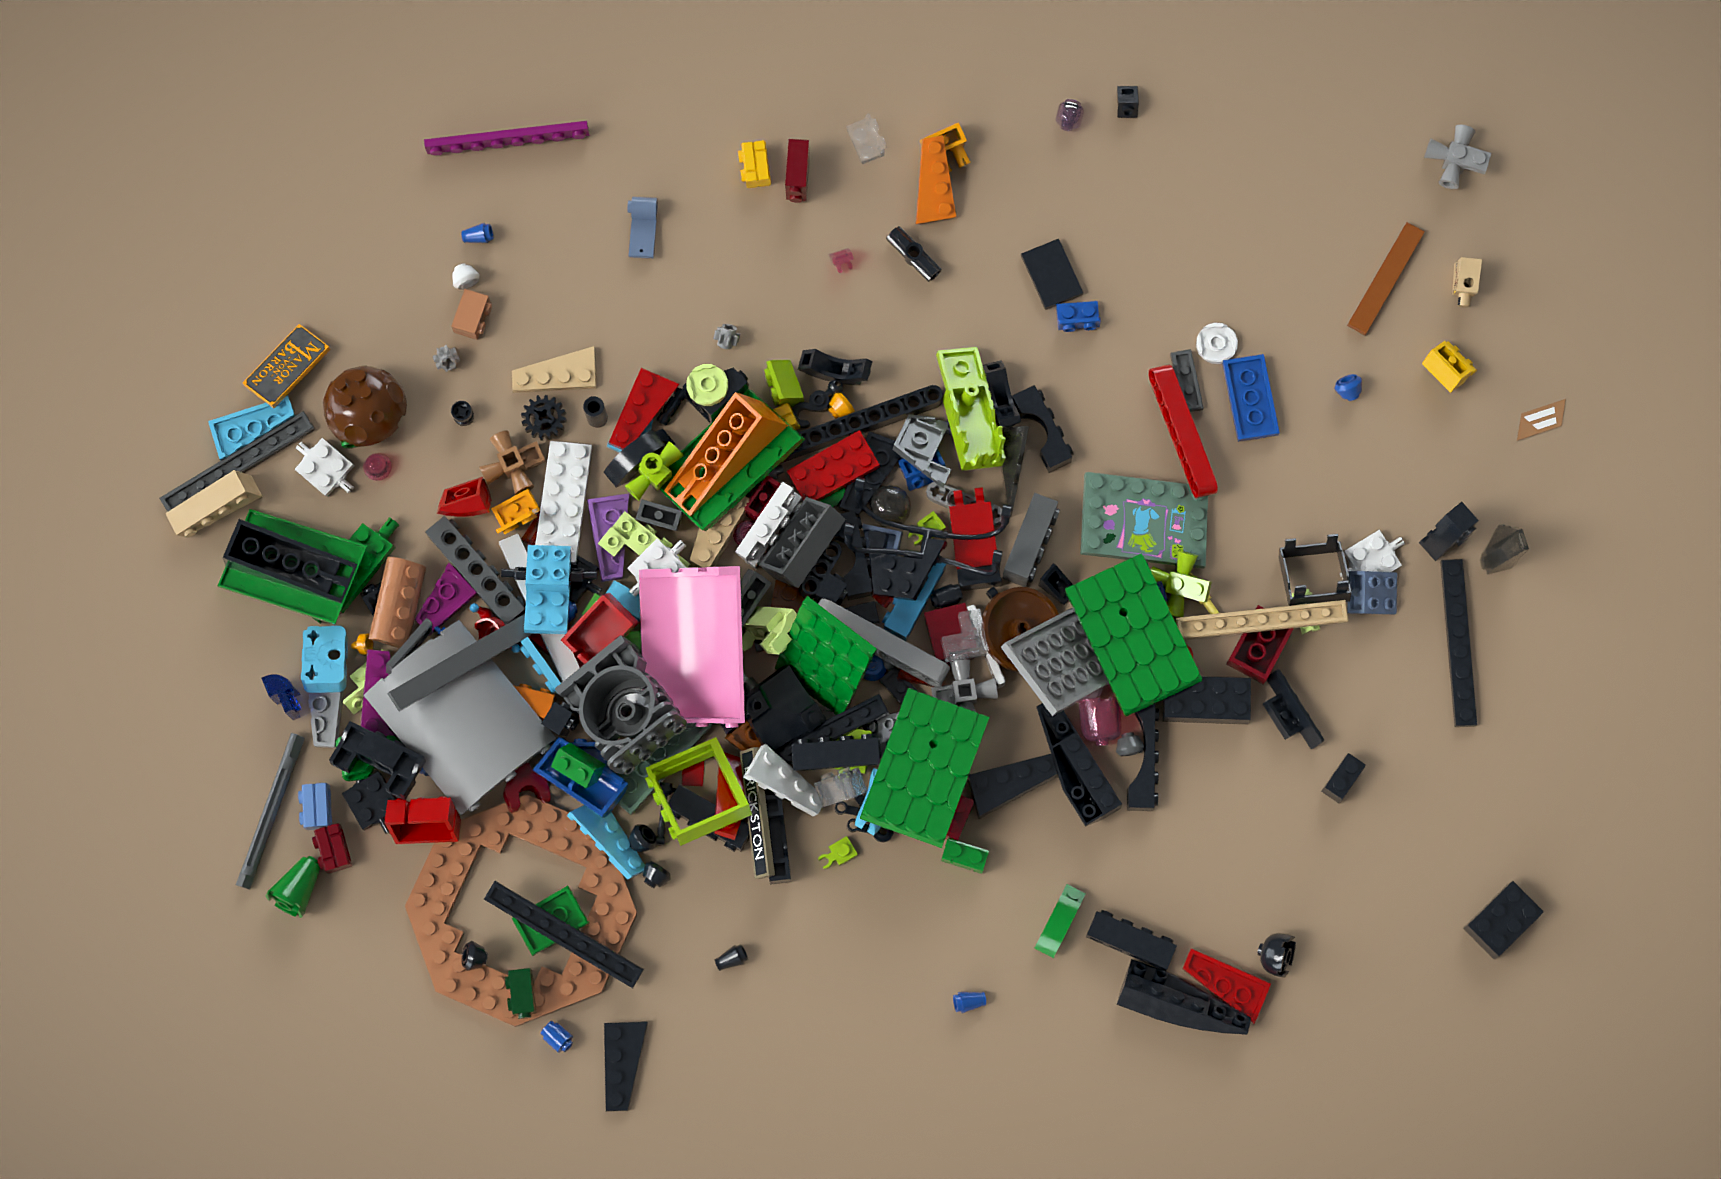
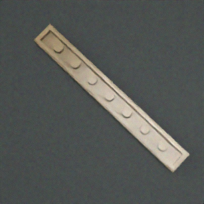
M1346 600L1181 617L1175 620L1183 639L1186 640L1348 622Z

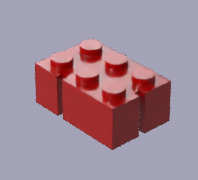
M606 593L592 605L565 634L561 641L573 653L584 649L585 652L580 653L577 657L586 664L620 635L623 637L627 636L640 622L611 593Z
M419 797L411 799L410 802L401 798L387 801L384 823L395 844L459 842L461 818L457 809L455 810L451 797Z

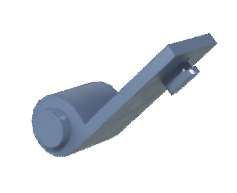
M632 197V201L628 200L627 211L631 213L632 217L629 257L654 258L658 210L657 198Z

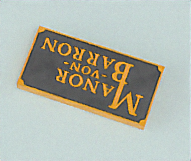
M299 324L245 379L243 385L272 408H275L330 351V348Z

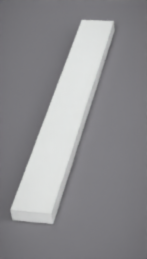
M519 534L499 541L500 548L510 569L527 566V552ZM515 580L526 602V580ZM540 634L561 681H565L580 668L573 652L561 641L565 634Z

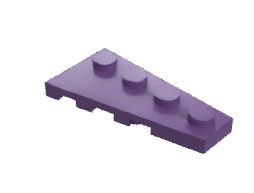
M629 494L587 500L601 582L622 579L625 545L614 557L601 547L598 542L616 523L624 511L628 513Z

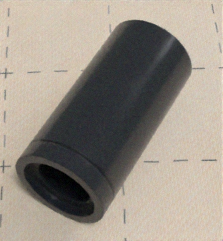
M596 396L587 398L583 404V409L589 425L595 428L604 426L608 416L602 399Z

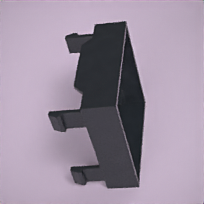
M1338 534L1327 535L1326 543L1296 546V538L1285 539V547H1280L1278 557L1289 606L1340 600L1350 602L1352 592L1349 573L1341 542L1338 541ZM1337 552L1343 581H1338L1336 592L1305 596L1306 585L1295 586L1294 597H1292L1285 558Z

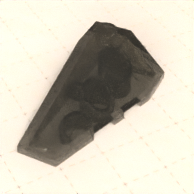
M1029 426L1003 427L1002 434L1006 438L1003 450L1006 458L1001 466L1006 504L1012 505L1010 517H1012Z
M1501 524L1494 530L1480 557L1481 567L1483 570L1486 569L1487 575L1511 569L1529 550L1523 529L1518 527L1511 528L1509 525Z

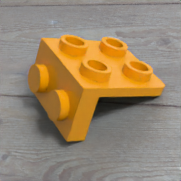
M529 488L491 508L501 526L496 529L497 534L503 532L504 535L518 528V522L521 521L523 525L537 518L536 513L540 511Z

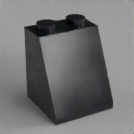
M734 367L724 370L728 379V391L720 403L713 406L697 404L688 394L687 383L682 386L684 397L711 424L735 392L743 394L749 389L748 377L741 370L737 371Z

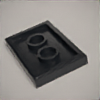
M1059 238L1021 253V258L1045 310L1056 306V304H1061L1083 295V290Z

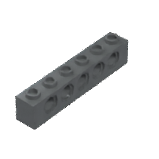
M443 516L425 531L430 540L505 625L525 614L524 607L526 603L520 596L515 598L511 593L513 588L506 580L502 582L497 577L500 573L493 565L488 566L484 562L487 558L479 549L475 551L471 547L473 542L466 534L462 536L457 531L460 527L452 518L448 520ZM455 536L456 541L453 544H447L446 540L448 537ZM467 551L470 553L467 559H459L462 552ZM476 567L483 568V572L480 575H473V570ZM491 582L497 584L494 590H486L487 584ZM509 598L510 603L507 606H500V600Z

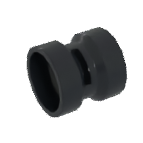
M457 401L452 405L451 414L458 425L467 426L473 422L474 413L468 402Z

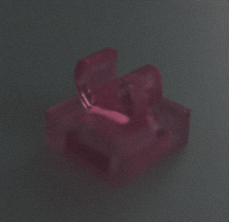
M849 248L829 254L831 263L834 266L836 265L839 273H842L841 265L843 263H846L850 270L853 266L850 260L854 258Z

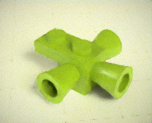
M671 442L667 443L660 455L656 453L646 454L639 464L640 476L624 487L638 501L650 484L658 491L672 477V472L667 467L681 459L683 454Z
M1178 551L1177 571L1167 573L1155 566L1150 569L1158 587H1166L1165 592L1171 593L1167 605L1172 616L1184 617V597L1201 602H1207L1212 581L1200 579L1190 574L1198 557L1196 554Z

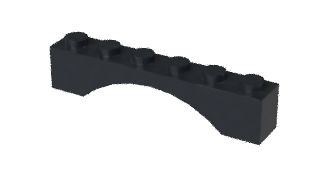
M1155 703L1134 713L1141 726L1145 748L1140 771L1127 789V811H1153L1155 806H1158V793H1155V784L1158 785L1159 773L1155 772V763L1159 761V751L1155 750V742L1159 741V730L1155 729V721H1159V708H1155Z

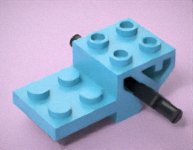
M528 545L527 566L515 567V569L502 568L501 577H514L515 580H526L524 633L566 634L568 631L571 581L597 580V571L571 568V546Z

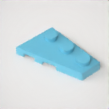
M528 637L521 641L522 647L520 650L526 658L531 657L535 663L532 665L539 676L542 674L548 680L545 682L551 693L555 692V688L561 682Z

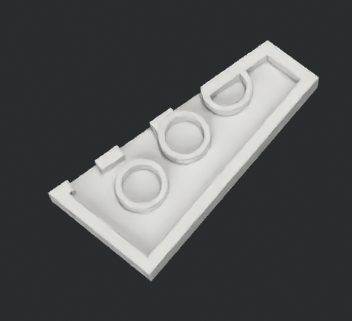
M766 744L760 747L743 777L749 781L757 782L758 786L763 789H770L781 799L786 798L791 801L793 806L811 816L817 815L826 801V798L798 772L794 771L788 763Z

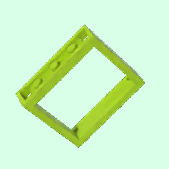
M717 737L646 767L648 777L645 778L649 789L654 788L653 798L657 806H662L663 810L660 812L665 823H670L671 827L668 828L673 840H678L680 846L752 815L749 803ZM714 756L736 800L737 806L681 830L658 780Z

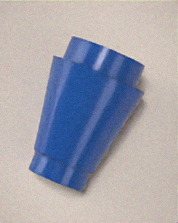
M482 223L461 232L464 243H488L490 240H493V230L490 224Z
M958 992V994L953 995L955 1011L965 1013L986 1005L985 993Z

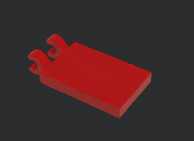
M983 487L974 488L976 503L964 505L962 490L953 491L955 506H949L952 534L975 535L994 531L991 501L985 502ZM995 536L978 540L953 539L956 561L972 567L992 565L994 550H997Z

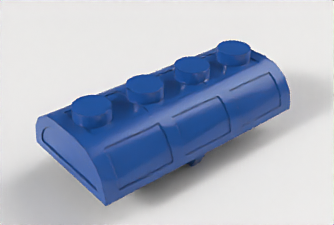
M559 737L534 767L533 771L596 812L602 818L607 817L624 796L628 783L625 782V779L604 767L598 782L585 788L555 770L551 765L558 749L569 744L568 741Z

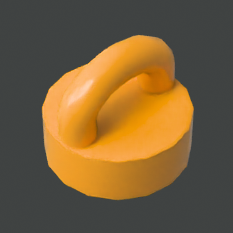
M369 633L359 634L357 641L351 644V648L358 649L361 655H366L367 649L373 650L374 644L373 640L368 639Z

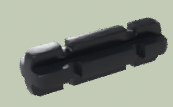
M678 387L674 391V396H671L663 408V413L661 412L657 417V421L660 424L666 426L671 420L670 416L673 417L680 406L681 400H684L682 388Z

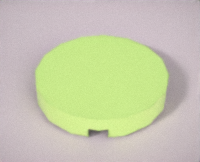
M702 364L695 367L688 376L687 391L690 398L697 404L713 406L725 398L728 391V379L722 369L713 364Z

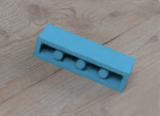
M937 563L936 566L932 567L928 574L929 578L916 601L894 598L892 602L895 605L891 612L887 611L882 621L884 623V630L907 641L932 595V591H934L945 571V563Z

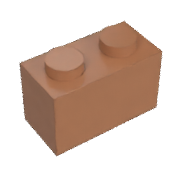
M467 289L464 290L451 326L454 333L476 340L479 334H483L485 317L490 315L492 309L489 296Z

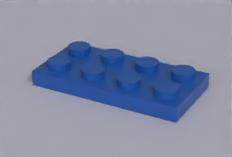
M1264 354L1223 360L1222 365L1237 441L1279 435L1280 432Z

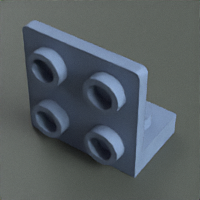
M1348 571L1352 593L1350 602H1348L1347 613L1396 614V572Z

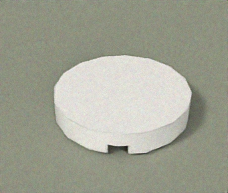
M1223 323L1206 325L1199 332L1196 339L1198 354L1203 360L1211 364H1222L1223 360L1231 359L1237 350L1238 340L1235 332Z

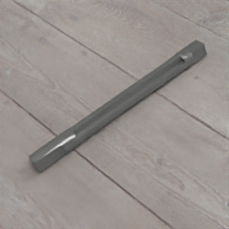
M290 734L236 885L249 890L251 888L305 739L297 734Z

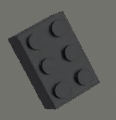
M1511 881L1463 929L1493 959H1496L1544 911L1514 881Z

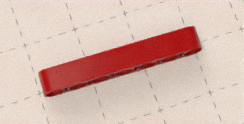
M1168 364L1149 369L1148 376L1193 496L1200 498L1216 494L1218 491L1217 481L1173 367Z

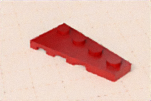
M724 752L745 795L741 758ZM719 765L715 815L737 806ZM741 820L714 831V834L735 840Z
M1191 948L1182 970L1226 1004L1251 1017V1023L1255 1024L1271 983Z

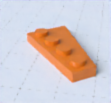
M943 135L922 139L915 224L956 217Z

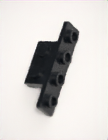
M1280 669L1275 670L1268 676L1267 682L1276 696L1265 701L1262 705L1285 740L1300 732L1310 749L1316 748L1324 742L1321 732L1317 729L1309 713L1301 704L1298 696L1287 682L1286 677Z

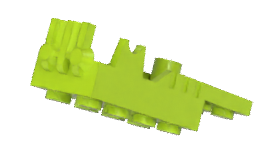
M978 347L938 350L936 357L946 389L942 400L962 471L1002 466L1006 458L1003 450L1006 438L1003 437L1002 426H996L993 400H991V393L988 390L989 386Z

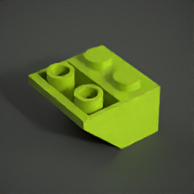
M791 360L766 361L767 368L764 369L765 379L768 387L772 386L770 389L774 405L781 406L789 403L792 408L796 404L804 402Z

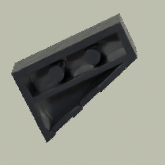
M1461 501L1435 525L1436 528L1433 531L1431 530L1427 533V536L1419 544L1437 561L1456 544L1460 547L1477 529L1475 525L1479 520Z

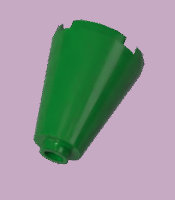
M312 856L302 857L267 891L265 895L269 902L271 899L275 900L274 906L294 917L299 914V918H302L320 872L318 860Z

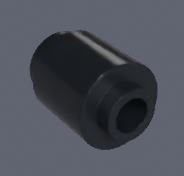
M949 584L932 591L933 595L930 596L934 608L938 607V609L953 606L963 599L958 584Z

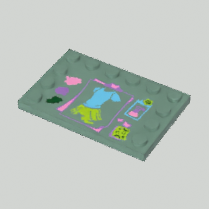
M1086 472L1084 474L1080 554L1128 560L1142 553L1146 562L1177 566L1178 551H1184L1198 555L1193 568L1204 569L1206 567L1208 496L1195 498L1189 484Z

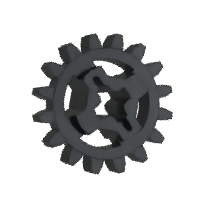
M537 395V401L534 402L530 399V406H523L526 412L521 413V417L525 419L521 422L523 426H527L525 428L526 433L532 431V438L539 435L540 441H543L544 436L551 440L553 433L559 436L558 429L564 430V426L561 423L567 422L566 417H563L566 411L561 409L563 407L561 402L556 404L557 400L555 397L549 400L548 395H545L544 399ZM554 409L556 410V412H557V414H558V418H557V419H555V417L552 416L553 413H554ZM547 415L548 419L543 418L541 421L540 417H545ZM531 416L535 419L534 426L530 422Z

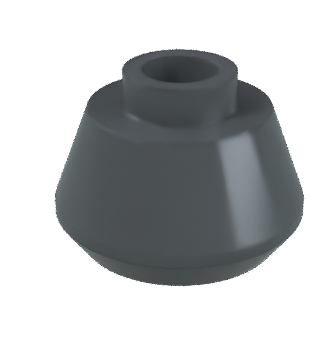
M1134 732L1121 734L1122 738L1118 739L1116 753L1119 756H1131L1143 752L1145 746L1138 735L1134 736Z

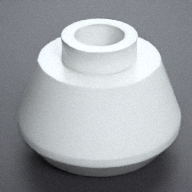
M464 263L454 268L455 271L452 275L455 288L464 290L472 287L479 281L480 275L472 266Z

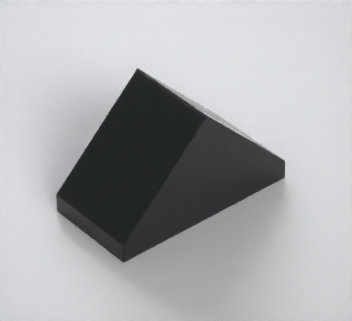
M1053 563L1040 578L1038 586L1058 602L1065 605L1069 600L1065 588L1073 584L1059 567Z

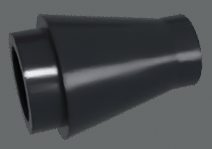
M740 944L732 946L714 960L717 968L721 971L743 965L748 960V956L744 947Z

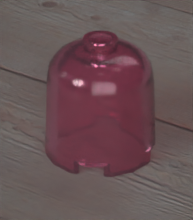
M1109 697V699L1088 698L1078 702L1081 732L1086 740L1096 742V746H1107L1109 741L1119 737L1122 729L1121 707L1116 697Z

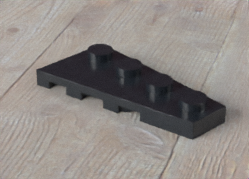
M870 431L866 442L880 464V468L862 477L865 479L862 498L865 505L869 503L901 458L893 450L894 440ZM855 481L847 486L839 509L846 512L855 511V514L859 516L863 510L855 497Z

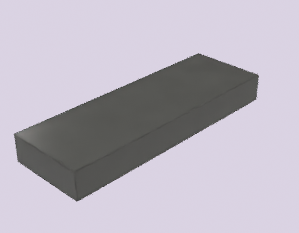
M1191 349L1171 352L1172 366L1189 411L1203 410L1204 407Z
M426 618L387 662L386 673L390 675L392 673L391 670L413 653L431 634L433 624L429 619Z

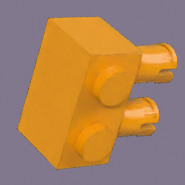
M959 122L925 137L943 135L945 150L953 152L958 167L964 166V163L965 165L971 163L963 147L967 140ZM948 163V169H949V172H951L952 169L950 168L949 163Z

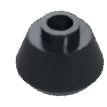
M635 825L629 836L630 847L638 852L654 849L657 842L655 833L647 825Z
M652 861L645 864L643 871L645 884L655 889L656 886L661 887L670 881V873L663 867Z
M470 941L463 948L462 966L467 971L481 968L487 962L488 953L483 946Z

